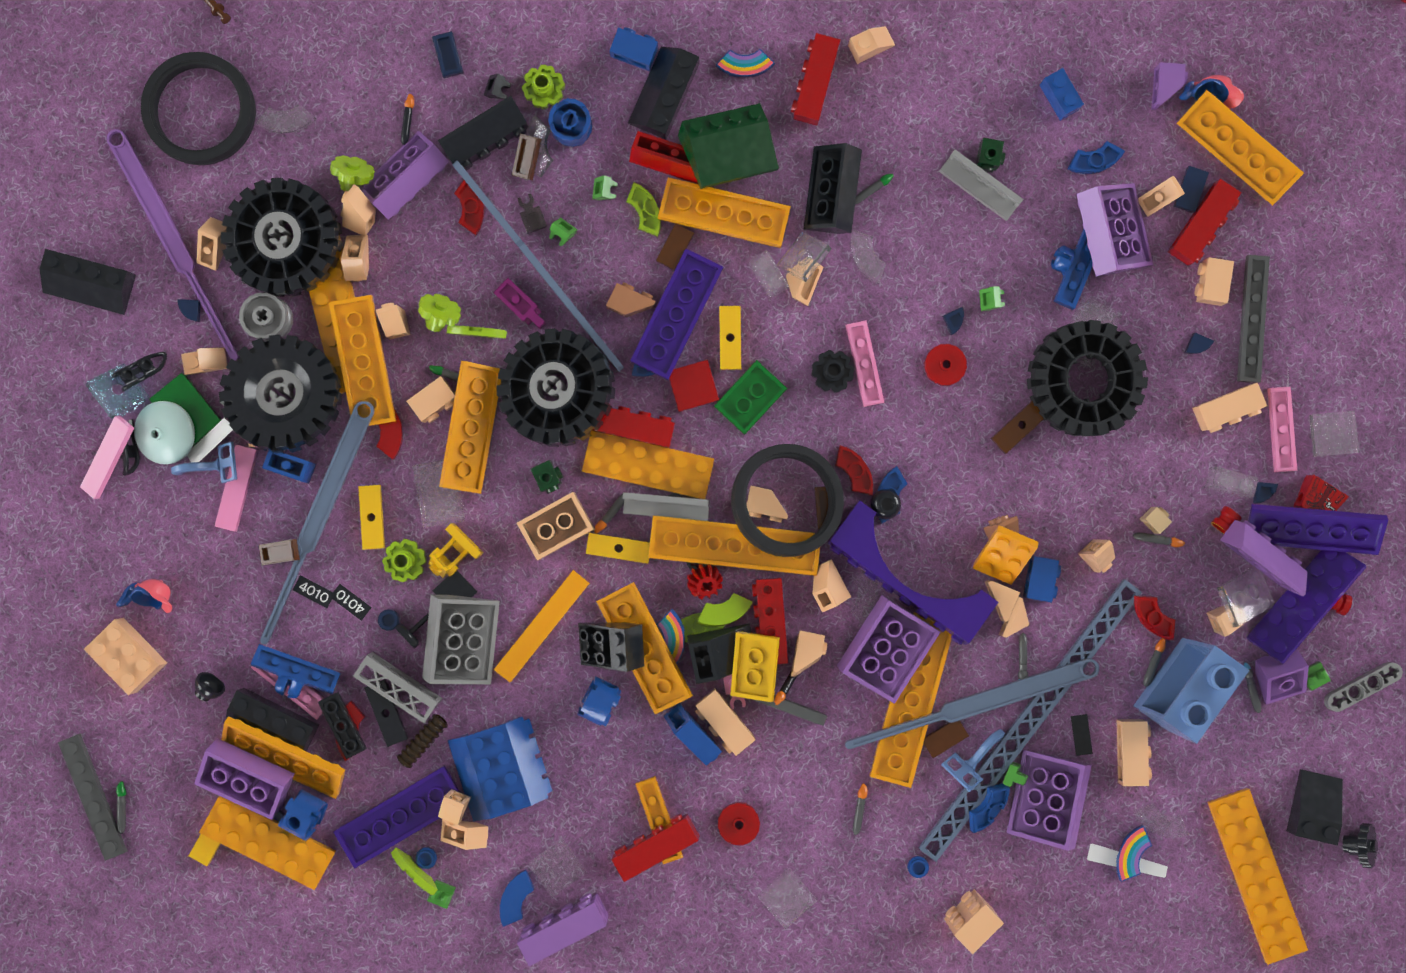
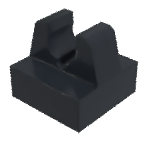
M500 74L490 75L484 96L491 99H506L507 95L502 93L501 88H510L511 84Z

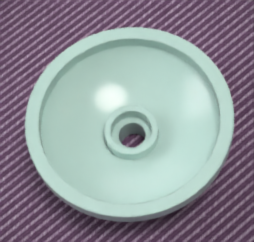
M158 401L147 405L139 413L134 426V436L139 450L146 458L158 464H172L185 458L192 449L195 429L191 417L181 406L170 401ZM156 430L158 431V434H159L158 437H156V434H155V431H156Z

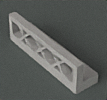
M956 149L939 171L1005 221L1009 219L1024 200Z
M623 492V514L654 515L708 521L710 500Z
M374 652L366 655L353 676L423 723L427 721L433 710L442 700V697ZM366 665L373 669L375 678L367 679L361 675ZM388 679L391 681L393 689L387 691L382 689L380 680ZM404 690L408 692L410 701L402 702L399 700L398 692ZM423 702L429 706L424 716L417 712L415 703Z

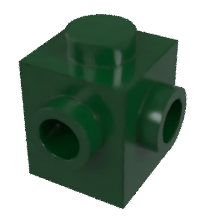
M983 137L979 145L976 165L987 173H992L993 170L996 171L1000 165H1003L1005 160V153L1002 152L1004 141Z
M551 460L531 468V472L541 492L546 491L547 494H550L559 489L558 485L562 484L560 479L563 478L560 468L558 466L554 467Z

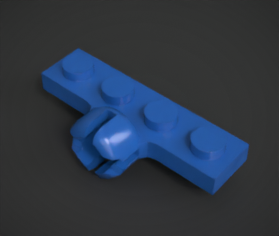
M1084 229L1075 249L1065 245L1061 246L1054 254L1056 259L1051 261L1052 269L1061 272L1063 275L1053 302L1071 310L1076 308L1093 263Z
M260 644L251 661V666L278 676L275 684V691L283 696L289 685L288 698H297L304 686H310L333 694L341 674Z

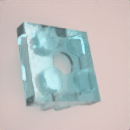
M124 363L86 383L87 388L111 419L118 415L123 417L128 411L131 413L139 404L147 401L149 398L139 383L125 390L121 395L113 393V385L125 386V383L119 376L114 379L111 374L126 367Z

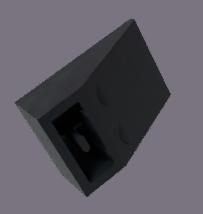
M627 622L578 623L581 665L624 672L644 667L642 624Z
M750 623L687 636L696 684L719 680L732 674L736 632L752 633Z

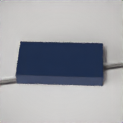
M450 31L432 36L443 78L464 73L453 32Z
M1188 166L1181 183V188L1185 194L1175 200L1173 207L1195 213L1209 172Z

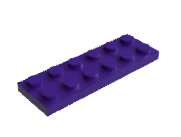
M685 249L630 360L631 363L669 380L723 270V266Z
M1252 504L1248 522L1256 527L1254 531L1258 534L1262 532L1272 539L1270 543L1274 546L1277 544L1281 547L1379 555L1388 524L1387 515Z
M1321 550L1305 568L1307 570L1306 594L1301 596L1286 590L1249 633L1247 640L1281 664H1284L1366 569V565L1346 552Z
M444 765L336 829L333 833L355 869L438 820L444 796L451 789L460 792Z

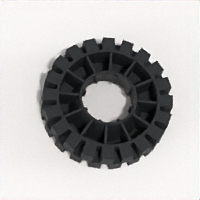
M1089 320L1062 326L1043 339V344L1038 345L1033 353L1035 356L1034 360L1029 362L1028 372H1031V378L1027 379V389H1032L1033 395L1029 396L1030 400L1033 401L1034 406H1038L1039 414L1044 418V421L1048 420L1050 422L1049 426L1072 436H1100L1108 434L1111 430H1118L1125 425L1124 421L1131 420L1138 412L1135 410L1136 406L1142 405L1145 395L1141 394L1143 388H1147L1148 377H1143V371L1147 370L1146 361L1140 360L1138 356L1142 351L1137 343H1130L1132 338L1125 331H1117L1118 327L1113 324H1102L1101 321ZM1082 356H1087V359L1094 357L1102 363L1101 366L1105 367L1108 375L1106 390L1104 393L1099 394L1100 397L1091 402H1089V399L1081 400L1074 394L1075 392L1071 390L1068 382L1071 366L1076 364L1077 359Z

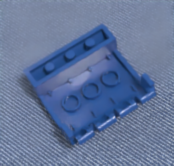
M523 717L514 718L506 723L476 733L465 734L447 740L464 794L471 797L468 807L473 821L492 819L532 806L547 799L548 793L552 792L549 778H542L541 776L547 773L542 757H535L536 754L540 753L536 738H529V734L534 733L529 718L525 720Z

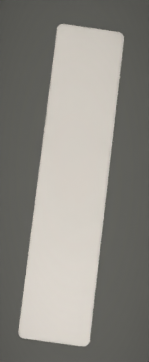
M225 418L190 450L187 457L191 463L200 462L233 430Z
M1090 844L1087 860L1116 867V858L1119 850ZM1141 856L1139 868L1141 873L1165 878L1168 864Z

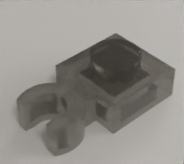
M531 193L528 194L530 201L527 204H524L520 197L518 198L520 207L525 209L524 212L520 213L527 234L547 227L540 206L533 207L535 200Z

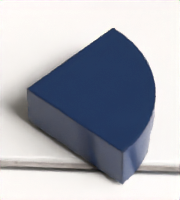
M177 299L181 313L192 321L200 322V301Z
M963 307L942 316L951 335L956 333L962 326L964 319Z
M1193 333L1184 353L1198 354L1204 352L1212 346L1214 340L1198 333Z
M1255 482L1253 503H1262L1268 500L1276 492L1278 484Z

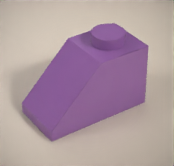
M1160 62L1154 68L1152 110L1158 109L1187 83L1188 72L1185 71L1186 64Z

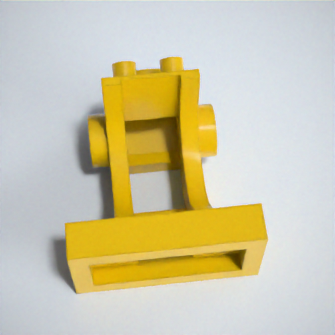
M451 523L445 529L452 536L450 541L441 550L437 547L429 555V569L436 576L440 575L442 578L446 575L451 577L459 569L457 565L469 553L475 559H478L484 553L455 523ZM452 546L460 553L453 562L444 555Z

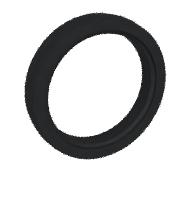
M188 52L166 60L151 74L145 84L141 97V116L150 138L168 156L187 164L210 165L231 157L245 144L254 127L256 105L250 85L234 65L210 53ZM195 68H208L227 76L235 86L240 101L238 121L231 134L218 145L203 150H189L173 144L163 132L158 118L159 99L166 85L178 74Z
M778 444L755 453L741 467L733 483L731 507L739 530L751 544L768 554L794 557L816 550L833 535L842 517L844 495L836 471L823 456L801 445ZM790 458L801 461L810 466L820 476L825 485L828 496L826 518L820 529L805 541L783 543L773 540L763 534L750 518L746 504L748 483L754 472L762 464L770 460Z

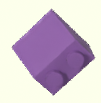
M1298 649L1293 652L1284 664H1281L1271 656H1263L1255 660V674L1266 705L1306 692L1309 666Z

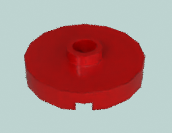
M940 344L932 348L924 361V370L927 377L940 386H950L959 382L967 369V359L964 353L957 346L951 344ZM943 361L949 362V368L943 367Z
M734 802L722 809L718 817L719 833L725 841L732 845L741 846L748 844L755 839L759 832L760 820L758 814L747 803ZM737 821H741L743 825L742 827L737 828L735 826V823Z

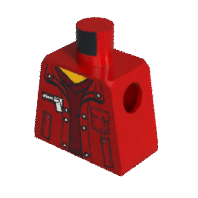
M1306 475L1294 507L1337 511L1349 496L1316 475Z

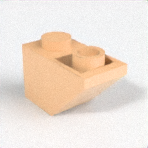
M353 185L349 191L344 192L341 199L343 203L341 211L342 226L365 237L375 223L376 209L360 188Z
M386 303L381 305L380 309H376L386 338L391 340L410 335L404 309L394 305V303Z
M750 486L746 503L750 516L761 518V515L770 516V521L782 523V519L787 520L788 515L772 490Z
M832 559L818 565L817 576H814L812 594L822 612L832 609L851 598Z

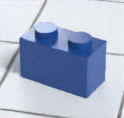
M618 27L610 48V56L650 71L658 51V42L652 36H641L630 28L625 27L621 29Z
M1064 68L1045 77L1040 83L1042 91L1060 121L1079 111L1084 105Z
M268 450L262 468L309 484L316 464L286 453H273Z
M1036 556L1030 558L1023 593L1024 598L1052 603L1058 591V587L1055 586L1056 578H1059L1061 574L1059 560Z

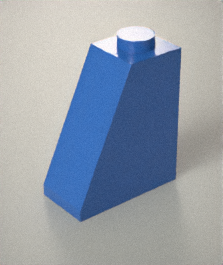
M681 703L676 704L664 715L673 733L706 766L717 759L722 750Z

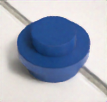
M421 848L416 854V863L422 869H430L437 862V854L432 848Z
M915 856L909 860L907 868L913 877L922 878L928 873L929 864L925 858Z

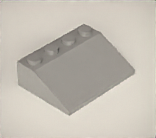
M431 594L422 678L429 684L491 685L500 601Z

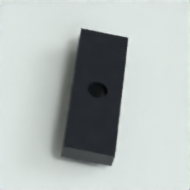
M386 680L380 681L381 688L385 691L389 690ZM365 687V692L387 747L407 740L408 735L396 705L370 687ZM385 709L389 710V716L384 714Z
M339 692L318 702L346 759L367 749ZM340 722L345 725L344 729L339 727Z

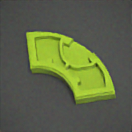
M634 182L626 203L632 205L638 212L640 218L638 229L658 237L661 228V220L658 219V205L648 190Z

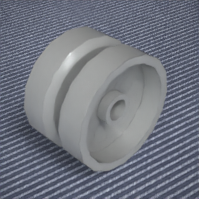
M256 293L249 296L243 302L239 311V321L243 330L248 335L257 339L262 338L266 342L269 341V335L280 334L284 339L290 333L293 326V313L290 306L282 299L269 293Z

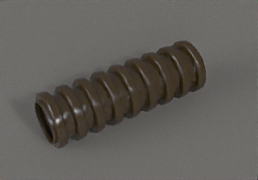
M433 714V719H429L428 724H424V729H420L419 734L414 736L415 739H411L410 744L406 745V749L401 750L402 754L397 755L398 761L403 766L412 768V763H416L417 758L422 756L421 753H425L426 748L430 747V743L435 742L434 738H438L439 733H443V728L448 727L447 722L440 715Z

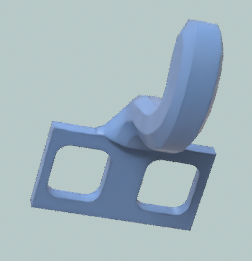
M234 442L219 445V458L215 461L178 464L171 467V474L182 475L186 472L217 470L220 471L221 483L237 480ZM229 446L230 456L224 459L223 448ZM231 467L232 477L226 480L225 469Z
M999 729L992 733L970 759L963 760L958 754L954 753L941 765L970 792L983 781V778L975 772L976 766L986 753L1004 737L1005 732ZM953 758L962 765L957 771H954L947 764ZM968 773L977 779L973 786L968 785L963 780V777Z

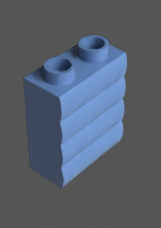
M1182 638L1133 707L1165 730L1197 744L1249 670L1215 645Z

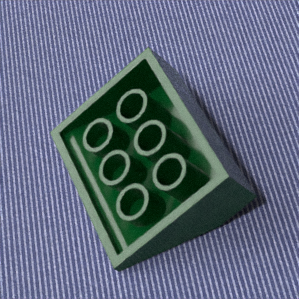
M760 103L684 120L681 123L678 137L700 189L779 169L769 123Z

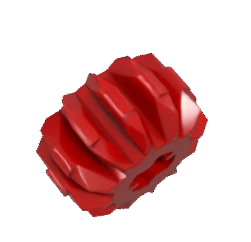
M700 563L698 569L692 568V574L687 575V587L694 597L698 596L701 600L705 596L710 599L712 594L718 595L717 589H722L721 582L723 581L718 568L712 567L710 564H706L703 567Z

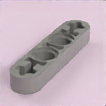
M1383 663L1329 692L1324 698V704L1331 711H1343L1401 679L1403 674L1402 668L1397 663ZM1389 667L1395 669V671H1393L1394 676L1386 675L1382 677L1380 675L1387 674L1390 671ZM1371 676L1377 678V684L1373 688L1369 687L1367 683L1368 678ZM1352 686H1356L1359 690L1358 695L1354 698L1349 695V689ZM1333 697H1334V698H1337V699H1340V698H1342V697H1345V698L1347 699V700H1345V699L1339 700V701L1337 702L1338 706L1331 705V703H1333V701H1334V700H1333Z

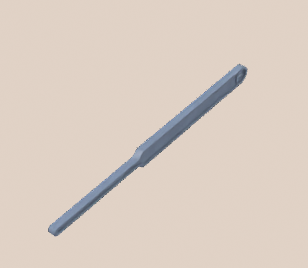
M458 160L452 164L453 167L618 372L624 369V366Z
M361 401L353 409L297 539L300 560L293 562L261 636L260 642L262 644H267L274 632L307 553L316 549L374 415V407L370 402ZM361 404H367L371 409L370 415L366 418L358 414L357 410Z
M1086 658L944 703L938 712L847 740L845 747L853 749L940 720H946L950 723L1075 684L1095 677L1099 672V665L1095 660ZM1089 661L1093 662L1095 665L1094 672L1086 675L1083 672V665Z

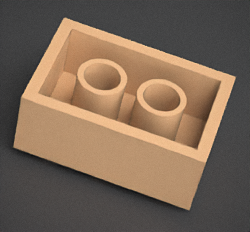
M575 492L562 497L517 522L537 560H541L595 530Z
M124 618L114 619L84 648L127 695L137 693L167 664L156 650Z
M975 889L972 892H966L961 897V902L956 907L952 906L946 912V917L944 918L954 936L972 954L1004 924L994 909Z

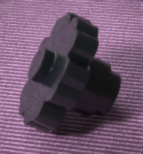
M831 350L821 353L818 356V361L812 364L811 376L817 379L815 385L824 392L830 389L834 393L845 390L847 382L852 381L854 378L853 373L855 369L852 365H849L850 357L842 351H838L836 354Z
M1362 823L1358 834L1350 833L1343 837V851L1350 855L1358 856L1363 868H1373L1375 866L1378 851L1375 827L1369 823Z

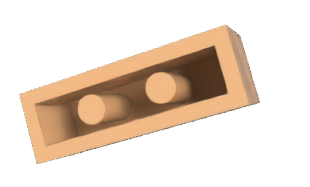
M1254 383L1192 409L1201 430H1209L1212 433L1222 429V424L1229 422V425L1242 421L1241 417L1248 414L1249 417L1262 413L1261 409L1266 407L1267 404L1258 383Z
M716 688L695 704L697 707L695 710L696 714L702 721L706 719L711 725L708 727L715 737L720 736L724 741L722 746L729 754L733 752L737 756L756 740L755 736L734 710L731 709L730 705Z
M1117 719L1118 783L1122 786H1149V780L1152 778V771L1149 767L1151 747L1148 746L1151 727L1146 720Z

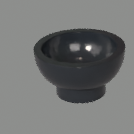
M882 489L873 495L870 506L871 509L877 512L875 516L888 520L894 518L899 513L901 500L896 492L890 489Z
M202 672L198 674L195 680V695L202 701H209L210 699L220 697L225 692V685L215 675Z

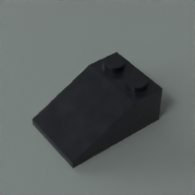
M1300 769L1286 831L1298 837L1338 846L1342 828L1343 779Z

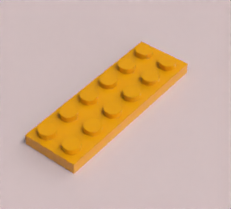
M1208 90L1198 98L1177 122L1182 129L1272 206L1304 174L1302 170Z
M668 177L658 219L781 248L791 206L712 187L700 189L699 184Z
M373 295L329 302L350 416L357 403L367 401L374 407V415L369 426L396 421ZM361 404L358 407L359 416L366 418L370 415L371 409L367 404Z
M461 361L439 487L478 494L482 493L498 401L497 385L501 384V380L498 379L500 368Z
M591 431L590 434L592 436L589 437L582 472L694 498L706 499L714 458Z
M634 582L596 601L607 623L627 622L642 624L644 667L632 671L654 714L693 696Z
M228 716L225 720L221 740L295 773L293 780L334 799L338 797L346 769L341 768L338 764L330 763L318 755L308 753L298 746L286 743L279 737H273L259 728L251 727L239 719Z
M221 796L217 798L199 831L200 834L313 890L316 889L336 850L312 838L304 841L280 828L278 821L264 817Z

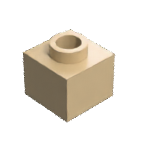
M1151 507L1140 518L1154 534H1161L1172 523L1168 518L1169 514L1162 507Z

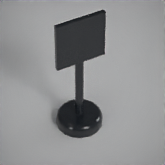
M458 571L451 577L448 576L432 590L436 595L473 597L477 593L473 586ZM429 612L410 630L402 623L394 627L414 649L419 645V641L413 633L428 620Z

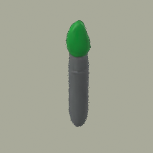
M886 174L882 176L880 180L857 194L855 205L868 198L883 186L888 185L894 175Z
M429 366L432 373L442 375L456 382L458 381L459 373L444 369L442 366Z
M120 781L116 788L118 796L117 829L120 834H123L126 827V788L124 782Z

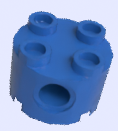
M567 98L556 103L549 112V126L553 137L559 143L574 147L581 146L588 140L592 132V120L589 110L582 102Z
M595 676L582 700L584 704L582 707H579L577 715L600 726H606L611 717V707L616 708L621 698V690H619V687Z
M301 789L296 798H291L286 804L285 809L287 813L281 818L278 826L307 841L316 831L314 829L316 824L320 825L328 804Z

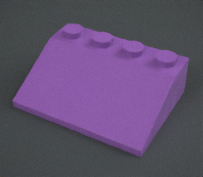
M1134 183L1096 186L1077 193L1078 207L1081 211L1083 228L1086 232L1087 245L1090 250L1093 262L1092 267L1096 277L1154 265Z
M881 595L840 659L837 667L845 675L895 704L939 636L940 631L891 599Z
M1023 750L1019 771L1028 775V779L1024 785L1016 783L1007 833L1067 851L1075 849L1092 765Z

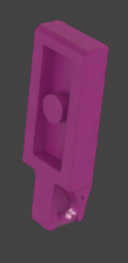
M509 278L493 292L524 323L526 322L530 325L533 322L540 330L546 324L538 316L542 312L539 307Z

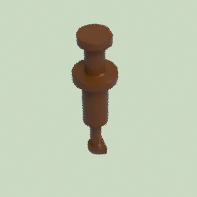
M204 0L211 8L212 15H219L223 24L231 20L230 15L223 12L224 6L221 3L217 4L215 0Z

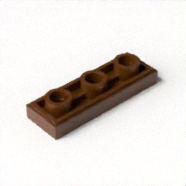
M1030 401L990 438L1004 454H1007L1044 420L1039 414L1038 406H1034L1033 401ZM1020 421H1022L1024 424L1022 429H1020L1018 426V423Z

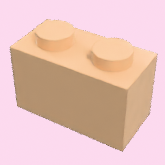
M1209 257L1199 264L1198 275H1200V280L1194 291L1195 296H1197L1196 302L1218 306L1228 303L1234 261Z
M440 376L407 400V403L421 422L426 423L428 421L431 423L439 417V412L444 409L448 411L453 408L455 392L445 378Z

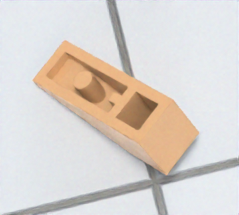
M1093 539L1078 553L1090 568L1097 573L1101 571L1104 573L1109 570L1113 565L1111 562L1115 559L1113 544L1110 540Z

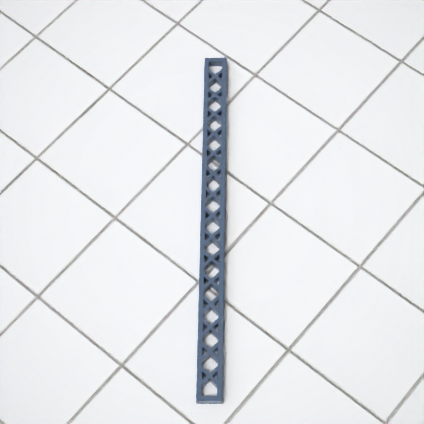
M1123 579L1057 667L1070 664V658L1076 655H1080V660L1092 659L1134 604V595L1140 596L1142 592ZM1125 586L1134 592L1129 600H1122L1121 592ZM1111 605H1118L1119 613L1117 616L1109 617L1108 609ZM1105 621V632L1096 634V624ZM1092 638V649L1083 650V641ZM1086 662V663L1083 665V669L1086 667V665H1087L1089 662ZM1071 685L1062 687L1060 691L1059 689L1054 690L1055 697L1053 700L1045 701L1044 693L1031 699L1005 733L1004 737L976 771L980 776L990 773L991 781L989 784L980 785L979 783L973 789L977 790L978 798L976 801L968 802L967 793L969 791L963 788L918 847L922 852L937 862L969 820V811L978 807L985 799L987 787L993 786L999 781ZM1034 706H1041L1042 714L1040 717L1032 718L1031 709ZM1028 722L1029 731L1027 734H1019L1018 726L1021 723ZM1015 739L1016 748L1012 751H1006L1005 743L1008 740ZM1003 756L1004 764L1001 767L993 768L992 760L995 757ZM972 776L967 784L973 786L977 779ZM964 807L965 815L963 818H954V810L956 808ZM944 824L952 825V832L948 835L941 834V827ZM931 841H939V849L935 854L926 849Z

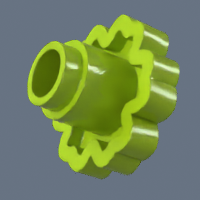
M540 65L538 70L531 68L525 74L524 79L526 83L522 86V90L526 100L532 101L535 108L547 109L549 104L554 106L563 99L562 91L565 89V83L562 75L555 73L552 66Z
M337 156L335 160L331 161L330 165L331 174L338 176L340 188L344 192L349 191L353 185L360 188V185L369 184L370 180L374 178V167L358 157Z
M425 294L421 297L418 304L419 314L425 319L426 327L433 332H440L446 325L454 326L461 317V308L458 304L450 301L444 295L434 294L432 296Z
M404 539L401 543L395 541L386 548L388 556L384 557L382 562L384 570L389 573L392 572L391 577L393 580L406 582L408 579L415 580L424 572L422 565L427 562L424 549H418L416 541Z

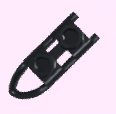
M157 352L144 356L111 374L113 379L118 376L122 379L125 386L121 389L125 391L161 371L166 363L167 353ZM162 356V363L156 369L150 359ZM141 372L144 374V376L140 378H137L135 376Z
M133 419L128 420L129 424L134 427ZM134 430L130 436L132 445H128L127 442L120 456L123 459L124 476L133 473L140 461ZM129 458H135L133 466L129 469Z

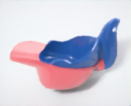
M1211 75L1200 82L1190 81L1185 85L1183 93L1179 96L1180 100L1185 101L1193 96L1197 101L1208 90L1229 109L1237 107L1244 99L1243 92L1232 85L1229 77L1223 75Z
M148 579L141 583H132L124 590L116 606H126L133 601L141 606L155 607L157 610L162 608L166 613H170L172 605L168 601L171 591L169 586L162 580Z

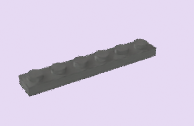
M1246 256L1237 382L1261 383L1270 256Z
M81 733L58 742L104 860H109L127 852Z

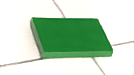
M756 360L714 407L745 435L788 388Z
M184 373L179 374L149 399L152 403L170 401L186 410L193 421L195 429L193 446L222 420Z

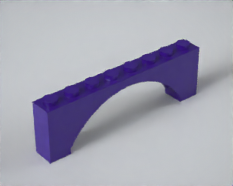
M859 500L828 542L831 546L830 550L839 556L843 554L848 558L847 562L853 567L858 568L859 566L865 571L864 575L873 581L876 579L881 582V587L890 594L893 592L900 597L899 601L906 606L912 605L917 609L916 613L924 619H931L935 622L933 625L942 632L946 630L952 635L951 639L957 644H969L999 602L983 590H979L975 595L969 597L939 599L922 595L906 587L890 572L878 550L874 532V516L877 512Z

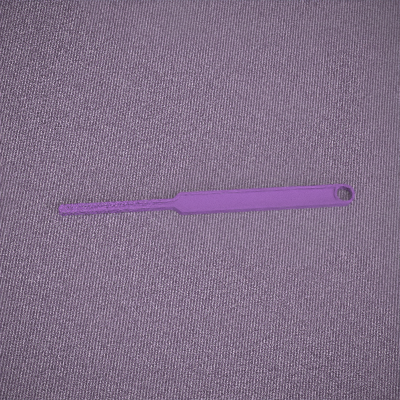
M118 129L111 130L107 135V143L177 272L186 275L230 359L237 361L240 356L237 354V350L194 273L196 263L124 132ZM116 133H120L123 136V142L118 146H114L111 142L112 136Z

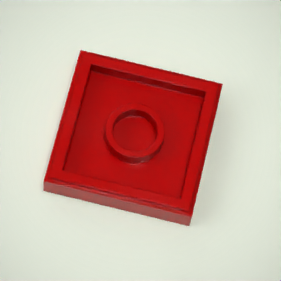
M708 360L673 370L669 380L679 412L719 401Z

